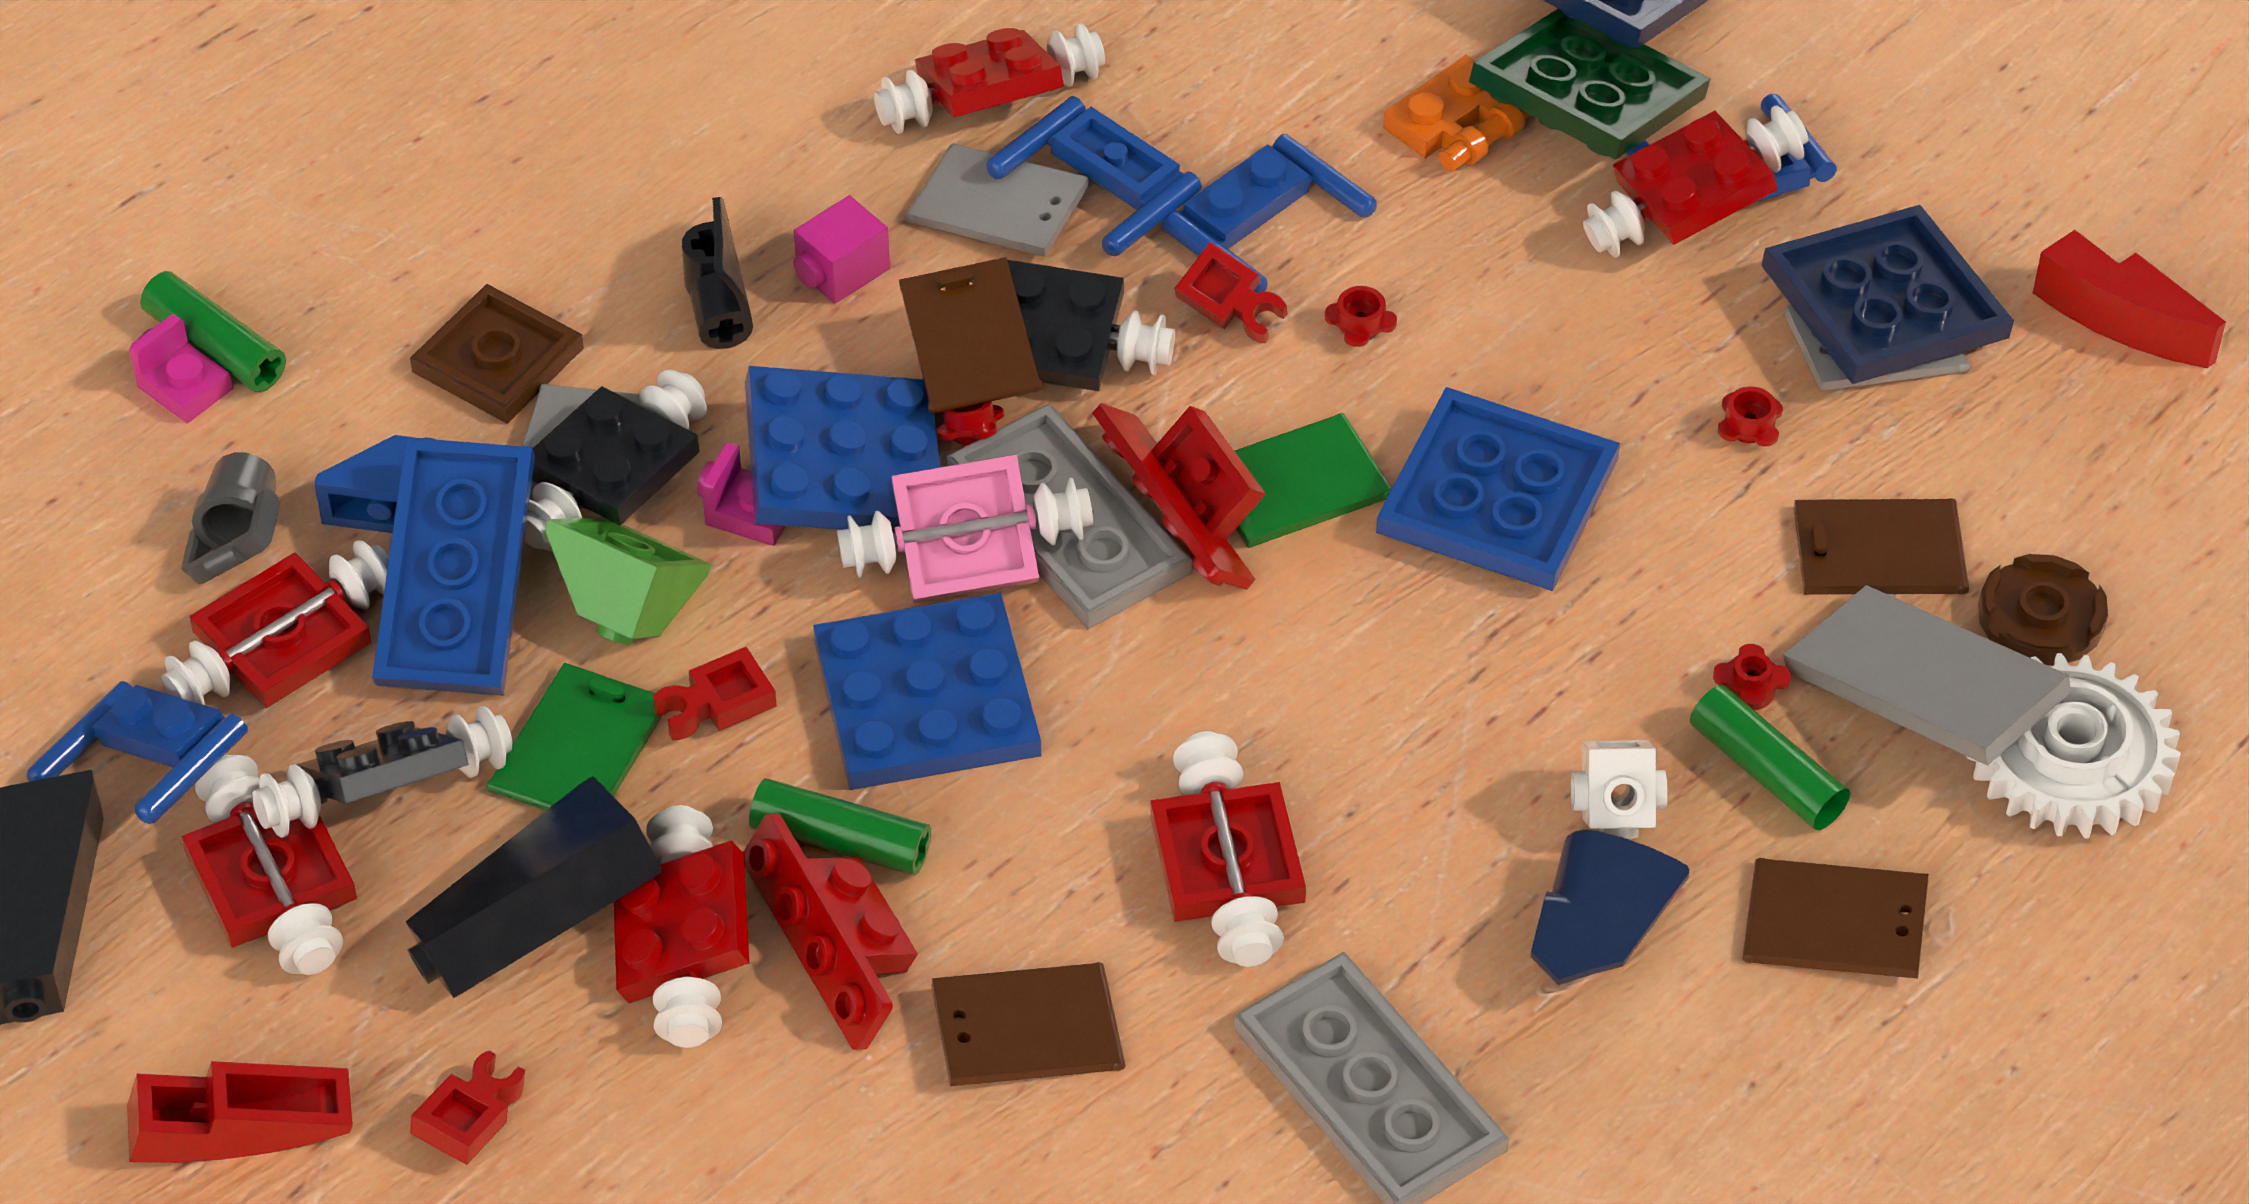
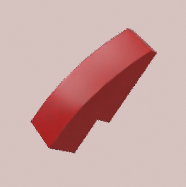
M2073 230L2041 252L2032 293L2063 315L2100 335L2161 358L2202 368H2209L2216 363L2226 321L2139 254L2134 253L2121 263H2118L2076 230Z
M211 1061L206 1077L137 1073L127 1103L130 1162L142 1163L224 1160L268 1154L349 1134L353 1121L348 1068Z

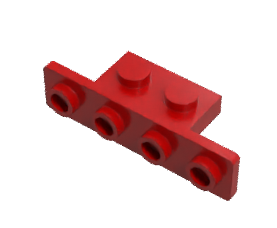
M1100 403L1092 414L1105 431L1102 435L1104 442L1114 453L1124 458L1135 472L1132 480L1137 488L1158 504L1165 514L1162 517V522L1167 530L1176 538L1186 543L1195 556L1192 564L1197 572L1214 585L1220 586L1222 583H1226L1247 590L1253 584L1255 578L1227 538L1266 493L1207 413L1189 406L1157 443L1136 415Z
M766 814L743 851L745 868L853 1050L867 1049L893 1008V1003L876 974L907 972L918 953L860 857L807 859L781 815Z

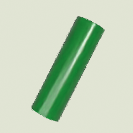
M171 271L158 273L145 286L141 294L140 304L147 314L160 323L172 314L184 321L188 343L227 370L254 392L266 391L280 379L286 365L285 354Z
M1718 685L1712 688L1698 701L1690 715V724L1813 829L1822 830L1839 817L1850 799V790L1725 685Z
M764 778L758 785L749 813V826L751 829L756 830L766 814H780L796 842L852 858L860 857L862 861L914 876L919 873L925 862L931 840V827L929 824L768 778Z

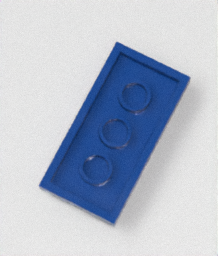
M406 437L372 675L376 686L504 696L535 461L532 447Z

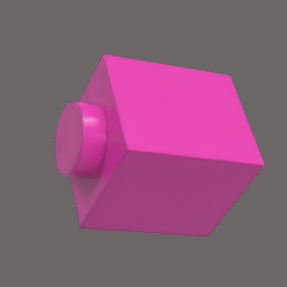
M850 195L794 229L795 258L793 264L798 277L807 287L811 289L817 288L834 304L890 269L888 227Z

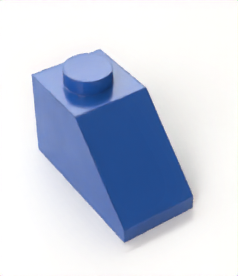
M394 435L317 474L314 486L322 524L393 533L407 436ZM426 437V438H420V439H433V440H437V439H434V438H427V437Z

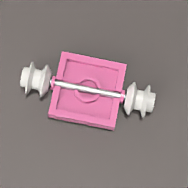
M1017 455L894 475L892 476V486L900 525L894 527L895 534L892 532L890 521L880 511H875L872 524L858 527L851 516H847L849 529L837 530V537L843 568L855 566L858 578L862 577L865 564L876 562L879 563L886 574L890 573L897 559L895 546H897L898 553H905L913 603L1038 582L1039 574L1031 536V530H1036V522L1040 535L1051 545H1055L1058 533L1062 530L1072 529L1078 539L1083 540V527L1093 525V514L1088 489L1076 490L1073 478L1068 479L1065 492L1053 494L1044 482L1041 483L1034 495L1035 510H1033L1032 504L1026 505Z

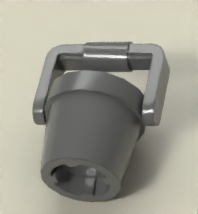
M234 452L223 456L216 462L204 493L198 497L192 517L193 530L189 533L181 568L198 584H203L264 551L271 543L280 502L275 493V472L267 461L250 453Z

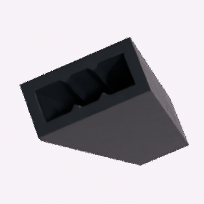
M92 770L0 787V1025L11 1022H30L41 1016L64 1012L104 821Z
M592 776L580 783L405 921L417 942L416 945L407 949L427 984L439 979L452 997L455 998L660 875L663 871L636 819Z

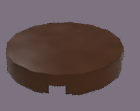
M2027 554L2014 558L2013 564L2007 565L2001 570V565H1999L1989 573L1981 589L1978 603L1979 623L1989 640L2029 658L2036 656L2043 664L2051 666L2054 665L2057 653H2062L2067 663L2080 660L2084 655L2097 647L2108 618L2107 596L2100 584L2097 589L2095 584L2088 579L2089 572L2079 564L2055 555Z

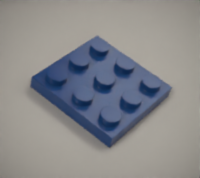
M759 366L748 367L745 379L755 524L843 530L849 529L847 516H851L858 527L871 525L875 511H880L890 521L892 532L895 533L894 527L900 525L892 486V476L940 468L935 415L931 414L928 410L929 400L924 380Z
M1445 387L1377 516L1376 533L1553 591L1618 461L1620 443Z
M1001 593L813 625L816 651L850 790L1041 756V738Z

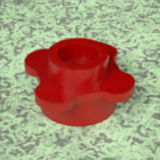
M1354 286L1346 289L1340 294L1337 303L1330 304L1325 309V321L1330 325L1337 326L1344 333V341L1354 347L1365 346L1377 334L1381 332L1390 333L1397 326L1396 314L1392 311H1386L1384 296L1376 289L1368 286Z
M1751 386L1739 388L1723 397L1721 406L1726 414L1725 419L1718 424V434L1721 438L1729 442L1739 440L1744 443H1757L1763 447L1771 446L1778 441L1779 431L1775 427V422L1777 418L1781 417L1783 406L1772 394L1762 388Z
M991 401L944 411L945 424L937 428L938 438L946 441L955 439L959 444L970 445L979 439L992 437L997 433L996 422L1004 417V410L1001 406L992 405Z
M1745 644L1739 648L1738 656L1728 663H1718L1714 667L1713 679L1717 685H1725L1753 710H1758L1768 706L1773 701L1776 689L1783 690L1789 686L1791 673L1787 667L1774 664L1765 655V651L1761 646Z

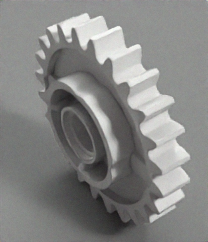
M2057 653L2052 668L2069 675L2071 693L1988 766L1968 756L1967 759L1976 761L1973 775L1975 780L1990 781L1987 798L1989 800L2002 797L2008 798L2009 803L2006 815L2009 817L2023 810L2028 811L2031 814L2030 828L2035 829L2043 821L2050 820L2054 824L2057 836H2062L2068 825L2073 824L2078 827L2084 838H2089L2093 825L2100 824L2110 835L2116 834L2120 818L2133 826H2137L2140 823L2143 809L2155 813L2158 810L2161 795H2169L2181 752L2176 750L2180 733L2178 730L2169 728L2172 716L2170 709H2154L2158 697L2156 690L2143 693L2136 691L2139 678L2136 674L2119 680L2114 677L2115 663L2110 662L2102 670L2096 671L2092 669L2091 660L2087 655L2081 658L2077 666H2070L2062 653ZM2036 656L2031 657V659L2042 663Z

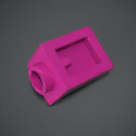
M174 314L167 317L154 328L145 331L129 348L138 388L187 424L233 390L230 373L188 343L184 321Z
M727 442L715 462L708 461L705 464L699 477L697 494L703 498L705 525L774 546L785 526L755 524L751 471L741 468L740 447Z

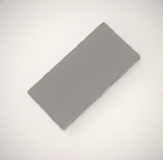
M1050 403L997 430V433L992 437L979 439L947 456V466L1017 455L1026 505L1032 504L1033 510H1035L1034 495L1043 482L1052 494L1065 492L1069 478H1073L1076 490L1088 489L1093 514V525L1083 527V540H1079L1072 529L1059 531L1055 545H1051L1040 535L1037 522L1036 530H1031L1038 574L1087 629L1192 574V559Z
M1867 585L1783 655L1785 667L1789 669L1792 675L1987 766L2071 693L2069 675Z
M1345 952L1340 953L1235 1015L1234 1029L1384 1204H1422L1508 1150V1136Z

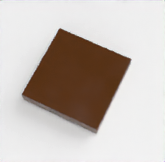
M486 284L410 357L412 372L508 424L539 393L540 385L548 384L584 349L581 333Z

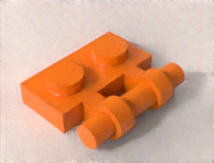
M1464 55L1384 111L1383 128L1422 157L1427 158L1439 148H1444L1439 153V160L1442 166L1450 172L1455 171L1464 163L1473 165L1488 154V146L1501 137L1509 139L1524 129L1525 120L1532 116L1511 104L1496 101L1487 91L1470 83L1469 78L1475 61L1467 55ZM1479 121L1481 124L1474 128L1472 125Z

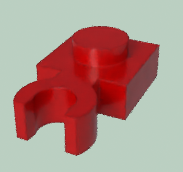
M1209 242L1174 288L1178 299L1223 329L1227 327L1234 316L1238 317L1243 321L1244 330L1247 335L1259 343H1266L1269 339L1268 329L1255 320L1259 313L1271 311L1282 319L1288 315L1287 305L1280 296L1272 292H1254L1260 284L1257 272Z
M747 646L689 670L690 687L667 686L653 695L654 712L657 717L666 715L671 711L682 712L668 719L669 736L672 740H681L693 735L699 728L700 722L709 718L718 731L777 707L776 691Z
M490 1050L482 1053L473 1063L472 1079L469 1082L450 1074L411 1115L410 1134L468 1165L507 1123L508 1105L516 1102L523 1093L525 1069L518 1066L506 1078L498 1079L491 1077L495 1069L496 1054Z

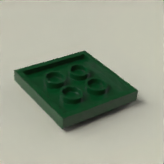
M1560 9L1551 12L1473 63L1469 78L1470 83L1487 91L1496 101L1511 104L1536 117L1543 126L1560 130L1585 143L1592 152L1602 156H1609L1615 160L1705 99L1711 80L1707 76L1645 44L1637 49L1618 44L1608 34L1591 25L1565 16Z

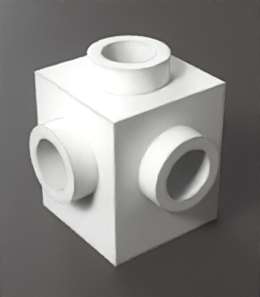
M1648 740L1582 741V771H1572L1571 806L1573 811H1582V819L1589 829L1599 828V832L1632 839L1639 837V828H1656V810H1665L1667 807V777L1665 770H1656V748ZM1627 784L1625 791L1621 795L1611 797V793L1616 786Z

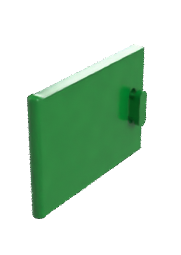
M1339 413L1318 422L1234 450L1266 493L1236 528L1248 548L1384 501L1392 489L1344 413Z
M563 663L514 741L512 751L506 754L505 766L497 769L492 778L488 780L487 790L546 811L580 783L594 776L614 796L662 716L657 717L654 712L653 695L655 693Z

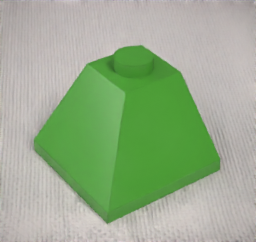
M603 517L549 519L545 529L577 615L599 624L596 630L599 635L621 644L632 645L634 639L659 637L708 576L712 565L623 524L619 526Z

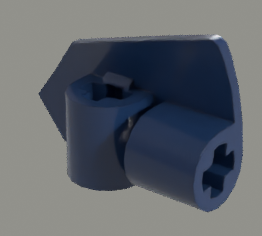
M1580 830L1571 833L1564 841L1552 892L1547 891L1545 894L1531 949V958L1558 985L1592 974L1623 967L1688 880V866L1656 849L1623 837L1594 830Z

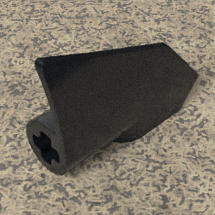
M715 197L712 198L714 221L695 225L686 231L682 238V256L685 288L691 298L700 339L709 347L724 349L737 346L746 341L752 334L753 323L724 198Z

